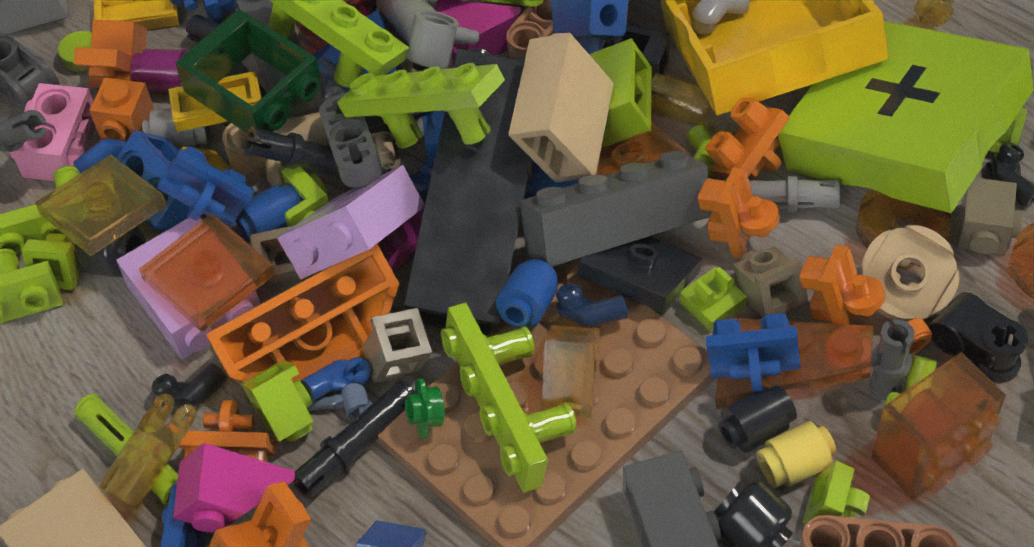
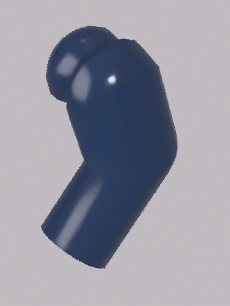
M576 284L563 285L556 293L558 300L556 308L560 315L585 328H595L628 318L627 306L622 295L592 302L582 297V290Z

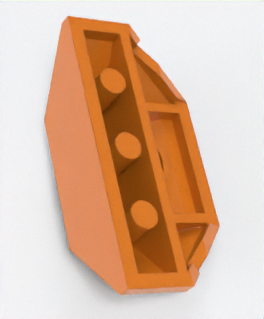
M376 244L367 251L321 271L205 334L228 377L231 379L245 382L278 362L285 360L294 364L300 373L291 378L292 382L297 379L302 380L333 361L351 360L356 357L365 358L362 347L372 332L370 320L375 316L390 314L399 282L378 244Z

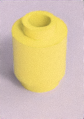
M807 421L765 441V447L756 451V457L763 475L773 488L783 484L786 487H791L828 468L833 463L832 455L836 453V446L831 434L824 426L817 427L813 422Z

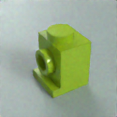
M285 360L278 362L241 384L266 432L279 442L283 439L291 442L303 437L312 430L311 423L314 422L307 410L308 407L313 405L307 390L300 380L297 379L294 382L291 380V378L300 373L294 364Z

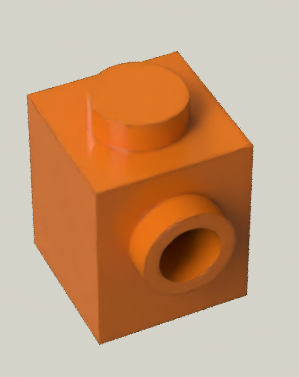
M104 78L89 111L100 140L109 138L128 141L134 130L143 132V120H149L150 111L154 110L146 83Z

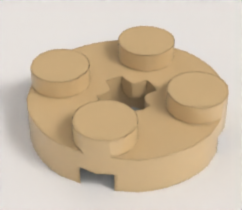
M918 225L896 228L892 231L888 230L881 233L869 245L860 266V274L878 279L884 287L886 294L885 302L877 311L889 319H901L906 322L915 318H922L925 321L941 312L954 297L960 280L959 269L957 270V263L953 257L954 252L950 244L937 232ZM912 262L919 267L916 274L922 278V281L919 284L911 282L907 286L900 282L901 275L896 272V268L898 265L906 268Z

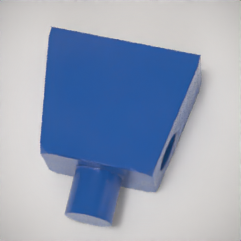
M551 0L554 34L570 32L588 54L602 50L603 40L624 36L629 0Z

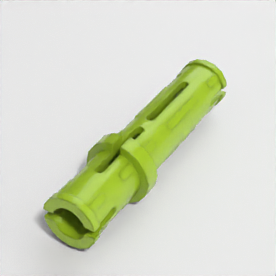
M91 393L83 397L74 408V416L80 422H83L127 466V474L135 482H143L160 498V501L165 506L169 505L172 485L177 484L178 474L164 461V453L157 446L148 445L103 402L99 395ZM107 427H111L123 441H120ZM138 457H142L155 472L147 468Z

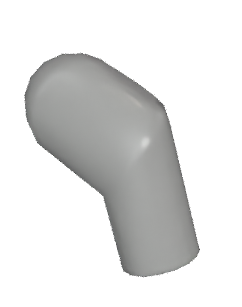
M700 0L692 12L694 19L691 25L693 30L701 35L712 33L715 29V24L720 21L725 13L746 14L749 9L750 0Z

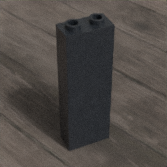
M483 49L457 50L454 68L467 63H474L476 66L497 64L505 81L479 107L486 123L491 128L489 134H485L486 137L475 144H464L448 111L444 112L404 304V311L418 308L424 325L445 329L448 308L467 303L482 334L487 336L490 332H498L501 316L496 309V299L509 278L521 214L520 201L524 199L531 157L508 135L525 58L508 59L493 56V54Z

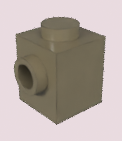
M975 177L964 194L957 249L970 250L979 254L1005 256L1010 238L1018 239L1022 226L1023 211L1015 210L1017 183Z

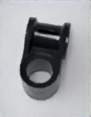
M968 292L958 294L929 324L928 327L933 333L931 340L939 349L958 358L986 379L1003 383L1011 381L1020 372V354L1024 352L1028 343V334L1025 328L1018 322L1009 319L987 305L978 296ZM1010 334L1013 335L1012 345L1008 344ZM991 356L995 357L993 367L990 366Z

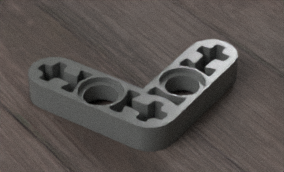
M343 93L324 101L319 108V113L341 181L344 185L358 188L376 181L382 173L377 150L369 129L384 125L385 122L381 116L377 115L345 118L337 104L346 94ZM415 112L412 113V115L420 114L423 112ZM360 158L362 160V162L359 164L353 163V161L358 160Z

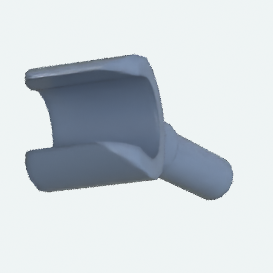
M351 383L342 389L341 394L318 398L312 401L313 405L308 407L307 410L316 411L345 407L347 418L354 420L372 403L362 385Z

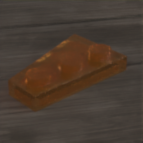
M733 318L740 322L742 332L761 330L760 319ZM788 321L790 326L797 327L801 369L781 371V375L762 377V386L771 388L778 385L784 390L807 386L814 390L870 378L874 338L873 326ZM731 377L718 378L715 395L716 409L725 408L732 404L733 401L752 393L751 378L731 380Z

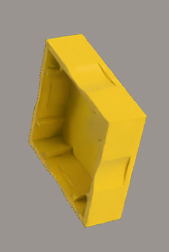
M660 0L666 31L669 33L716 115L731 111L741 98H752L760 102L889 59L883 12L873 0H750L749 9L746 14L725 13L720 21L715 24L714 31L708 35L696 33L691 25L694 19L692 12L700 0Z

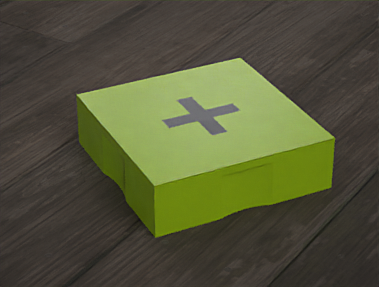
M884 21L889 59L813 84L790 113V119L778 134L786 170L820 180L839 179V185L869 188L881 192L890 198L952 213L981 170L989 149L1006 133L1034 91L1029 49Z

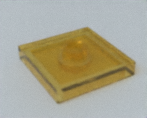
M111 154L35 202L40 215L90 256L167 206L164 195Z

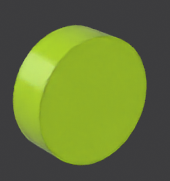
M76 31L68 34L60 41L58 53L65 68L74 72L87 71V69L74 65L75 47L91 48L92 32Z

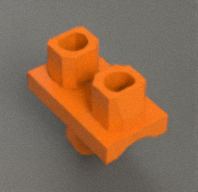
M741 98L731 110L730 116L740 126L738 132L733 137L729 132L719 131L713 135L705 147V150L715 162L710 171L718 179L723 180L725 177H728L733 167L746 169L748 177L756 179L762 169L776 173L782 164L780 158L774 153L780 145L779 139L776 137L790 117L782 109L766 108L755 99Z
M733 167L726 181L707 178L698 194L697 199L700 209L713 211L708 220L707 227L710 240L728 243L732 258L741 259L748 252L746 246L751 236L766 237L779 224L780 215L777 205L770 200L753 196L746 169Z
M835 245L830 258L808 256L800 272L799 278L802 287L815 290L810 299L809 308L812 318L832 322L835 335L853 333L851 321L855 315L871 316L885 302L886 294L882 283L876 278L857 274L849 246Z
M223 400L220 414L204 413L203 416L204 428H219V431L177 430L176 445L185 451L184 458L203 443L267 462V456H276L277 441L270 440L268 433L238 432V429H254L255 416L254 414H239L236 400Z

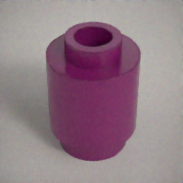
M145 49L142 53H135L130 66L132 81L146 83L148 92H169L168 89L181 87L182 83L175 62L185 55L188 50Z

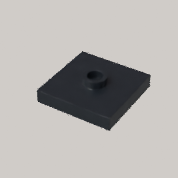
M648 236L586 255L579 263L577 275L580 278L651 308L664 311L700 272L703 258Z

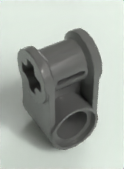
M0 33V91L8 96L14 105L24 111L27 102L32 100L39 83L60 85L54 71L42 58L32 54L16 41L14 37Z

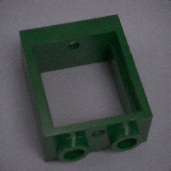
M240 9L235 11L175 62L184 92L245 133L248 132L251 126L271 132L280 129L294 112L303 104L310 102L323 87L315 56ZM251 53L286 75L280 83L253 106L217 83Z

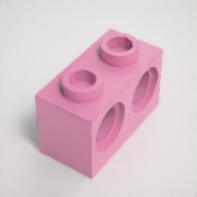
M38 84L32 100L27 102L24 112L28 110L39 111L46 119L47 124L37 126L35 130L44 127L47 128V131L43 137L25 142L20 149L10 152L22 178L54 181L53 174L57 169L64 166H75L73 161L85 153L95 128L89 111L93 103L89 88Z

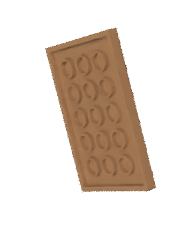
M584 257L575 259L557 274L558 289L566 284H576L582 290V297L592 302L621 295L577 275L579 263ZM555 295L540 322L535 327L529 328L535 346L534 355L500 366L519 405L527 415L550 409L563 403H568L575 415L576 428L574 434L565 435L540 444L548 458L541 488L523 493L515 476L510 477L506 474L500 459V446L494 435L489 436L485 432L480 419V407L474 395L468 396L461 383L460 367L457 362L427 387H438L442 393L445 409L443 425L441 427L428 428V437L421 439L418 435L417 424L410 425L408 423L406 411L404 410L378 435L377 443L494 547H537L714 379L711 378L707 351L649 306L623 296L628 310V318L595 328H585L560 315L556 308L558 300ZM504 320L499 325L498 332H490L487 337L504 334L519 328L508 324Z

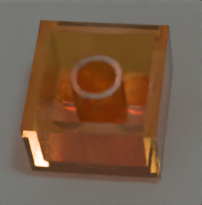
M961 352L883 407L872 459L913 501L927 490L936 493L950 482L956 469L966 462L970 466L975 465L989 453L993 446L990 442L993 431L1001 422L999 413L1006 394Z

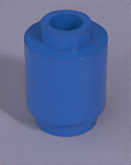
M287 183L281 187L274 185L251 198L235 221L236 226L248 242L251 241L250 235L288 227L285 213L302 202V199L291 184Z
M531 259L518 265L496 299V309L502 319L517 328L526 326L529 329L535 327L557 293L558 285L555 270L548 263L538 259Z

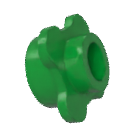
M423 378L416 379L414 394L407 395L405 400L408 423L410 425L417 424L418 435L421 439L428 437V428L441 427L445 416L444 401L438 387L426 388Z

